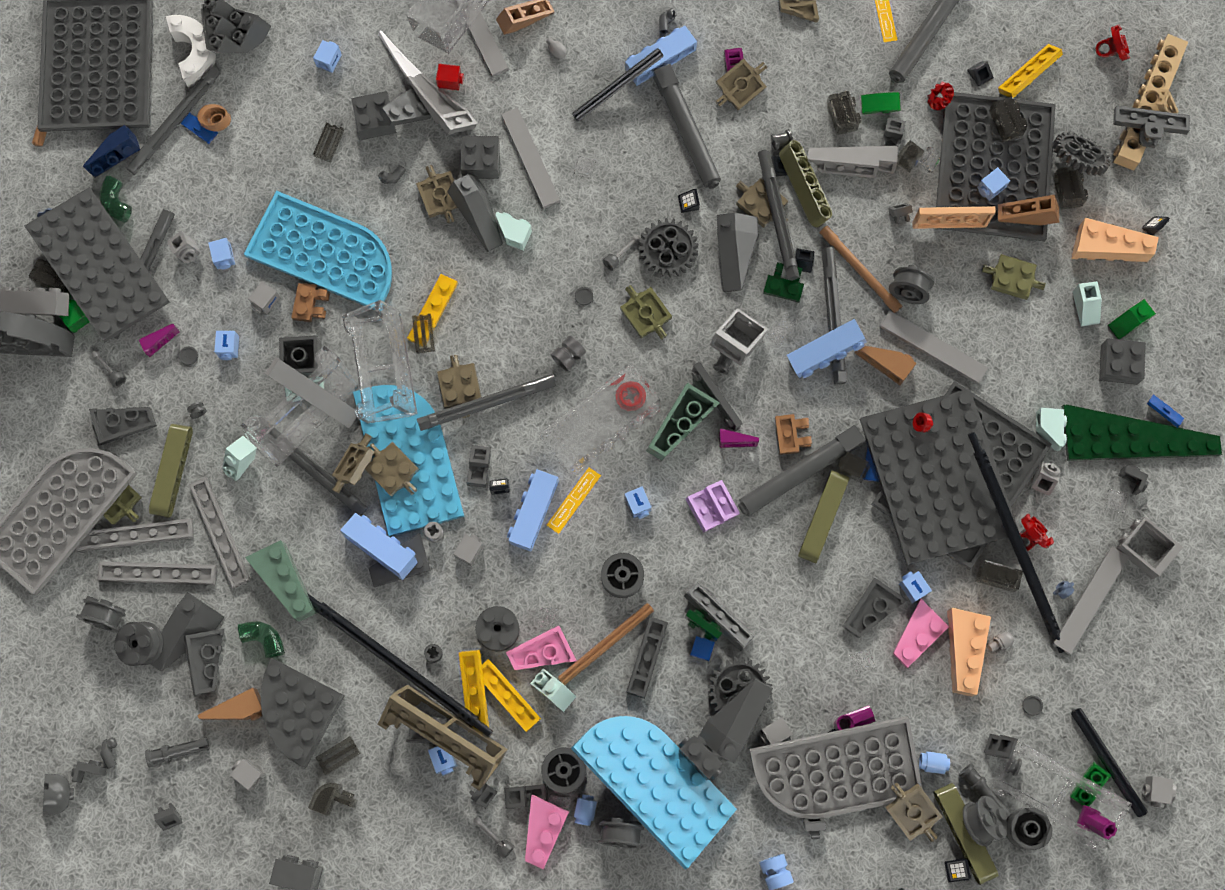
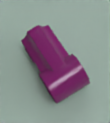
M867 705L839 716L834 721V729L836 731L843 730L839 726L841 719L847 720L848 728L875 722L872 709Z
M1083 805L1076 825L1094 832L1105 839H1110L1117 832L1116 823L1102 816L1100 811Z

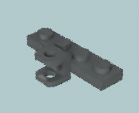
M1116 105L1114 108L1113 125L1140 128V145L1155 148L1164 132L1187 135L1190 131V115ZM1145 138H1150L1152 142H1147Z

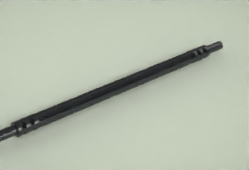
M972 432L968 434V437L975 451L973 453L1044 624L1053 640H1060L1059 633L1061 630L985 449H982L976 433ZM1057 647L1059 653L1065 652L1063 649Z
M307 593L317 613L470 727L474 726L487 737L492 735L493 730L479 721L478 716L327 604L319 602Z

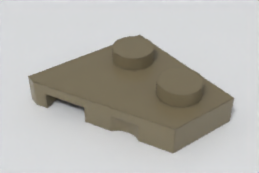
M778 0L780 12L813 22L819 21L816 0Z

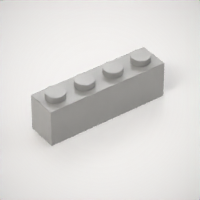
M2 287V290H0V311L20 315L68 316L69 293H63L59 288H49V291H45V288H33V291H30V288L18 287V291H14L12 287Z

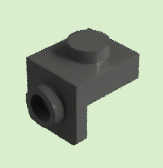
M1126 465L1120 470L1118 476L1136 484L1132 492L1133 495L1136 496L1146 490L1148 474L1141 472L1138 467L1133 465Z
M89 760V763L78 761L71 772L72 782L82 783L85 772L105 776L107 768L101 766L102 762Z

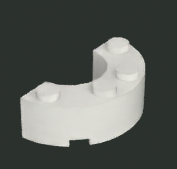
M184 15L166 16L170 33L175 42H186L192 45L190 55L179 63L184 82L188 89L192 88L214 66L216 52L206 49L203 25L197 20Z

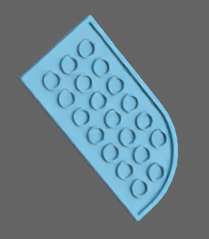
M279 191L275 192L244 252V256L310 284L317 285V287L378 312L389 293L392 283V264L389 254L382 241L371 230Z
M378 385L354 391L353 395L363 435L366 433L373 437L367 447H371L370 445L373 443L381 451L391 442H394L420 469L410 481L417 489L413 495L405 488H402L393 496H390L375 480L389 537L425 528L430 522L443 523L465 517L441 425L420 431L417 418L435 413L431 405L414 391L395 385Z
M630 716L606 719L590 728L571 747L573 752L684 869L689 868L737 810L709 779L706 780L679 752L680 748L661 729L646 720Z

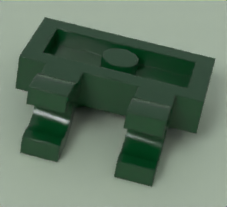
M777 262L774 275L767 276L763 294L799 303L804 283L799 282L800 278L793 281L781 278L784 264ZM797 267L799 276H801L803 268Z
M690 609L685 615V619L689 621L688 626L693 629L695 627L699 628L705 633L704 637L711 640L713 638L717 641L722 635L721 627L713 621L709 623L704 620L705 616L695 609L693 612Z

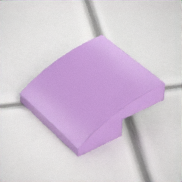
M722 480L707 486L704 490L692 494L685 499L703 533L740 514Z

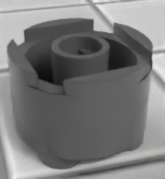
M1016 809L1006 820V837L1019 849L1038 850L1046 846L1051 840L1052 825L1047 815L1039 809ZM1026 826H1029L1031 832H1028V830H1026Z

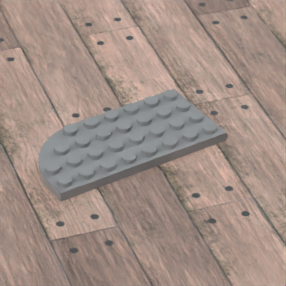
M94 448L72 450L52 460L37 475L0 520V566L33 595H37L131 483L138 472L114 454Z
M907 716L749 749L754 775L764 795L780 810L799 818L820 819L888 805L897 798V795L891 789L894 786L899 791L894 785L896 783L899 784L904 792L911 789L917 783L922 788L910 721Z

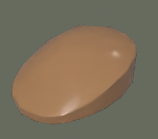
M216 104L205 105L199 110L197 115L201 126L213 132L224 130L231 123V116L227 110Z

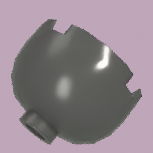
M45 774L43 816L56 815L68 807L69 800H74V788H70L67 778L60 774Z

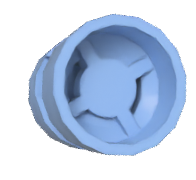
M784 854L759 862L762 873L767 875L765 881L768 890H775L794 882L791 872L786 870L788 864Z

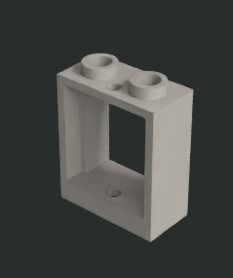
M737 308L715 333L710 345L741 366L761 343L768 329ZM732 326H735L754 339V341L747 348L726 334V332Z
M1145 516L1140 520L1136 519L1130 525V532L1128 534L1124 533L1119 538L1118 542L1120 544L1116 549L1129 556L1128 559L1149 577L1155 579L1164 572L1183 547ZM1141 528L1167 549L1153 567L1127 546Z

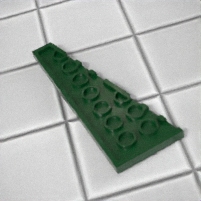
M1067 404L1061 406L1064 409V415L1067 417L1066 426L1064 427V434L1067 437L1065 444L1067 461L1210 457L1222 455L1221 440L1218 435Z

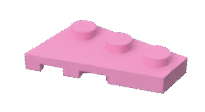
M921 598L893 652V655L906 668L949 628Z
M559 625L506 651L514 670L576 661Z
M535 795L531 796L525 861L544 869L569 812Z

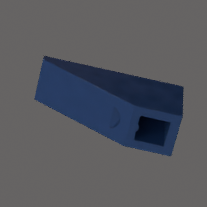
M126 125L109 134L84 163L83 167L96 178L140 150L136 136Z

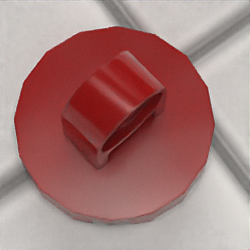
M1119 24L1111 27L1112 37L1104 39L1096 45L1095 50L1100 57L1107 58L1118 54L1121 61L1130 59L1128 43L1125 35H1120L1119 31L1122 28ZM1103 44H1108L1110 48L1106 54L1100 53V47Z
M1028 513L1021 519L1025 529L1020 532L1021 537H1025L1030 541V544L1025 546L1027 551L1037 544L1043 548H1049L1054 544L1053 538H1048L1046 527L1036 517L1030 518L1031 516Z

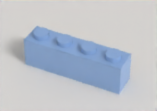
M686 26L674 29L670 35L661 37L655 44L646 46L640 53L627 58L625 61L626 71L656 48H659L663 53V58L633 80L636 86L653 77L655 69L668 64L673 65L696 51L697 41Z
M853 319L787 354V357L799 378H806L812 375L814 370L829 366L831 361L843 359L847 356L848 352L860 350L867 341L856 320Z
M536 469L535 474H531L528 481L530 485L528 492L524 491L521 499L523 505L521 510L517 509L514 520H516L515 525L510 527L507 534L509 544L530 552L532 551L558 485L559 478L538 469Z
M355 513L340 530L344 538L403 580L418 563L415 558V552L409 547L403 548L400 545V541L395 537H388L386 531L380 526H373L371 520L365 515L359 516Z

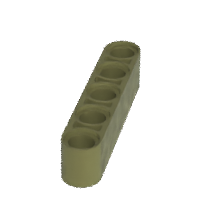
M792 140L779 152V156L808 221L812 226L818 228L832 217V210L812 166L808 162L802 145L798 141Z
M171 424L169 427L149 505V513L152 515L171 517L173 514L193 434L192 427Z
M831 470L798 557L815 564L817 563L850 477Z
M950 783L935 790L933 793L964 858H967L969 868L977 883L981 885L998 877V871L986 847L977 844L965 827L963 821V807L965 804L955 785Z

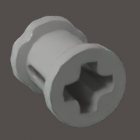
M430 522L424 528L425 535L432 542H438L444 536V531L437 522ZM434 528H436L438 533L432 536L430 531H434Z

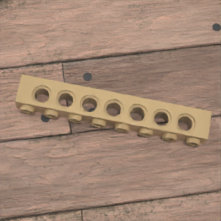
M1167 34L1164 40L1161 39L1156 47V50L1159 51L1157 54H1154L1150 62L1153 66L1145 74L1144 79L1146 83L1141 85L1138 91L1140 95L1139 100H1135L1133 108L1159 111L1156 105L1157 101H1160L1159 97L1162 95V89H1170L1188 41ZM1127 127L1120 135L1119 140H1121V144L1117 145L1113 152L1115 156L1113 163L1134 171L1139 165L1146 147L1140 145L1139 133L1134 131L1137 130L1139 132L1140 128Z

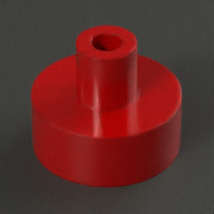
M920 412L914 416L913 428L916 431L926 433L933 427L932 417L929 414Z

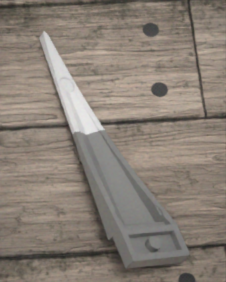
M382 31L379 32V37L435 123L441 125L447 135L474 129L478 123L470 112L431 82L398 50Z

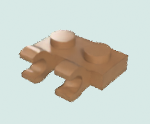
M298 283L291 318L304 322H311L312 317L325 319L326 311H324V308L314 306L316 300L329 301L330 294L327 293L328 291L318 289L317 285Z
M794 414L775 416L780 455L799 453V447H811V436L797 438L796 429L809 428L808 418L795 419Z

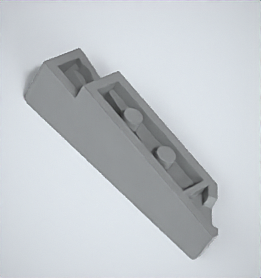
M897 146L808 149V162H813L817 165L819 172L827 174L876 178L877 171L894 174L898 160Z

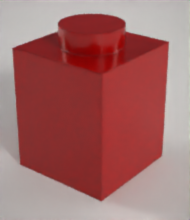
M438 64L437 87L440 89L459 90L460 84L464 82V73H461L460 66Z

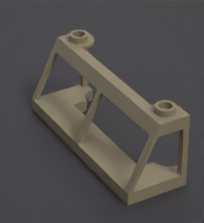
M409 685L404 686L390 696L377 724L386 730L390 725H395L394 727L398 729L403 723L469 766L466 774L473 776L471 786L479 791L499 766L508 750L476 728L470 727L456 715ZM422 701L450 720L442 725L415 706L419 705ZM456 723L488 744L486 747L487 753L448 727Z

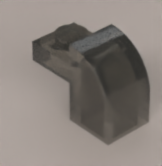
M327 783L315 791L308 808L330 816L336 801L355 808L358 800L353 798L355 794L343 790L340 793L342 784Z

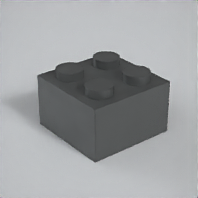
M387 91L351 98L357 130L361 140L397 133L396 127H389L379 113L382 107L390 103Z
M462 136V177L469 174L478 177V179H499V136Z
M317 335L279 338L280 360L307 378L322 376V344Z
M1107 338L1101 344L1099 381L1138 385L1145 378L1146 342Z
M283 855L282 858L275 859L269 884L292 890H318L323 867L318 866V861L307 859L300 862L298 861L299 857Z

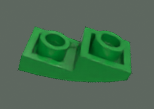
M899 92L861 95L863 115L901 111Z
M1093 761L1072 791L1070 797L1082 806H1090L1100 794V789L1111 777V774Z

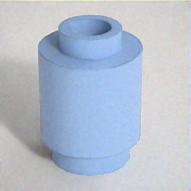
M927 751L920 754L919 769H923L924 772L945 774L946 771H949L950 759L947 758L946 754Z
M582 794V798L577 797L574 812L575 823L591 826L597 806L594 796Z

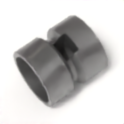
M570 335L561 343L562 347H557L550 354L552 359L565 371H569L575 365V360H580L586 353L585 348Z

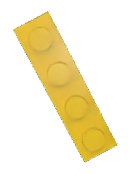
M1047 44L998 87L999 93L1013 99L1063 55L1062 49Z
M440 274L407 337L409 341L425 348L458 285V281Z
M480 650L459 652L465 708L478 716V720L489 727Z
M489 659L482 664L484 685L525 732H528L541 718Z

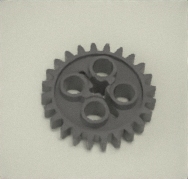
M1063 132L1053 142L1052 148L1054 149L1053 152L1057 153L1056 157L1062 158L1061 162H1066L1067 166H1072L1073 170L1078 169L1080 173L1086 172L1087 175L1091 173L1094 176L1096 174L1101 176L1102 173L1105 174L1111 165L1110 156L1105 154L1107 151L1101 150L1102 146L1095 145V141L1091 142L1090 138L1085 139L1083 135L1078 136L1076 133L1072 135L1070 132L1067 134Z
M665 218V223L658 220V225L651 223V229L645 228L646 234H641L643 240H639L641 247H638V252L641 253L640 259H645L643 265L649 264L648 271L654 268L655 275L660 271L662 272V277L665 276V273H668L671 278L672 273L675 272L679 276L680 270L686 273V267H692L691 262H695V256H698V250L696 249L699 244L695 243L697 236L692 237L694 231H687L689 225L682 227V221L675 224V219L673 218L672 222L669 223L668 219ZM672 233L675 237L668 238L666 235ZM658 243L660 246L653 248L651 244ZM684 248L686 251L680 253L677 251V249ZM667 257L671 261L665 263L661 259Z
M743 657L740 663L734 658L733 664L726 660V667L719 664L721 671H713L717 676L716 678L710 677L714 684L708 685L709 688L713 689V692H710L708 696H714L710 703H717L714 710L722 709L726 703H729L732 698L737 696L738 693L728 698L723 697L725 694L736 690V685L746 686L755 678L766 684V681L770 678V676L763 677L766 670L759 671V663L752 666L751 659L746 664ZM742 671L750 673L751 678L746 683L742 682L739 678ZM724 679L732 681V688L728 691L723 690L721 687V682Z

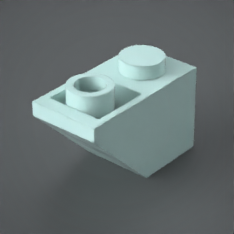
M496 212L497 224L506 244L524 251L532 233L531 224L524 219L517 220L508 213Z
M1098 282L1079 284L1072 292L1080 326L1100 324L1102 298Z
M1040 408L1036 412V432L1043 439L1052 444L1051 447L1055 451H1059L1064 447L1067 440L1066 434H1064V427L1067 422L1064 409Z
M244 436L236 440L225 450L222 469L228 477L233 478L235 481L241 477L256 455L257 448Z
M542 669L530 683L563 712L576 698L563 683L545 669Z

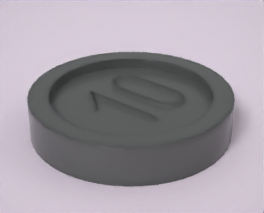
M588 287L577 289L575 292L576 302L580 305L590 304L593 300L592 290Z
M184 347L179 352V359L185 365H192L198 360V352L193 347Z
M1031 695L1024 699L1022 706L1028 715L1035 716L1042 712L1043 702L1039 697Z

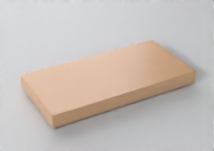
M995 206L919 208L912 226L914 229L986 228L996 213Z

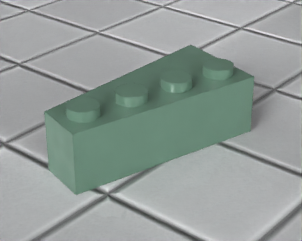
M687 383L646 449V452L662 461L720 402Z
M280 540L245 557L295 620L300 622L317 613L308 597V592L289 550L283 541Z

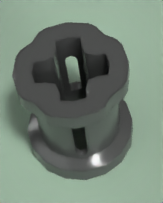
M789 129L785 130L784 133L771 135V142L775 150L793 140Z
M720 352V358L717 364L713 365V368L722 374L728 375V369L732 360Z

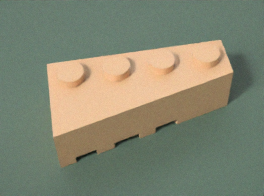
M1085 218L1079 225L1071 259L1086 258L1087 260L1106 259L1108 261L1148 262L1155 255L1159 237Z
M950 608L947 610V618L949 623L952 692L973 697L978 694L991 617Z

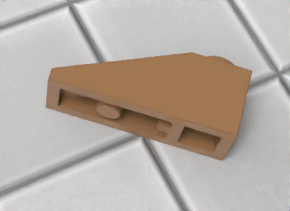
M532 0L504 8L496 18V21L503 34L506 35L521 30L553 14L555 11L549 0Z
M1055 195L998 204V221L1040 226L1059 223V205Z
M864 346L854 352L899 385L903 383L916 365V362H914L910 355L898 351Z
M251 688L197 716L202 720L251 719V721H254L263 716L261 697L257 689Z

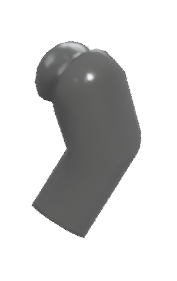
M674 8L668 9L660 15L659 32L661 34L668 33V24L677 16V11Z
M398 165L393 173L381 171L378 177L384 184L396 183L406 170L401 165Z
M113 737L102 742L100 752L107 769L117 765L112 755V748L117 746V741Z

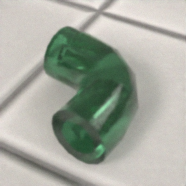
M107 175L99 192L100 203L111 217L125 223L131 216L132 206L121 202L118 198L123 183Z
M261 621L238 624L241 642H260L264 648L265 658H273L285 654L282 639L271 625Z

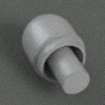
M551 37L548 38L546 43L549 45L551 54L557 59L565 58L567 55L566 47L560 41H554Z
M1002 632L995 636L993 642L987 645L990 652L996 649L999 651L1005 650L1013 645L1014 637L1009 632Z

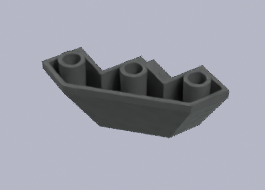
M204 0L201 8L206 49L219 54L248 53L264 42L271 28V25L258 15L235 9L224 0Z

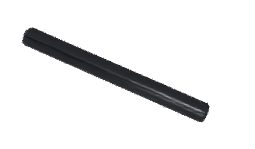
M656 48L575 110L572 113L573 117L580 121L663 58L661 50Z
M1081 708L1073 710L1071 712L1072 717L1107 771L1111 774L1112 779L1136 816L1142 817L1148 813L1147 809Z

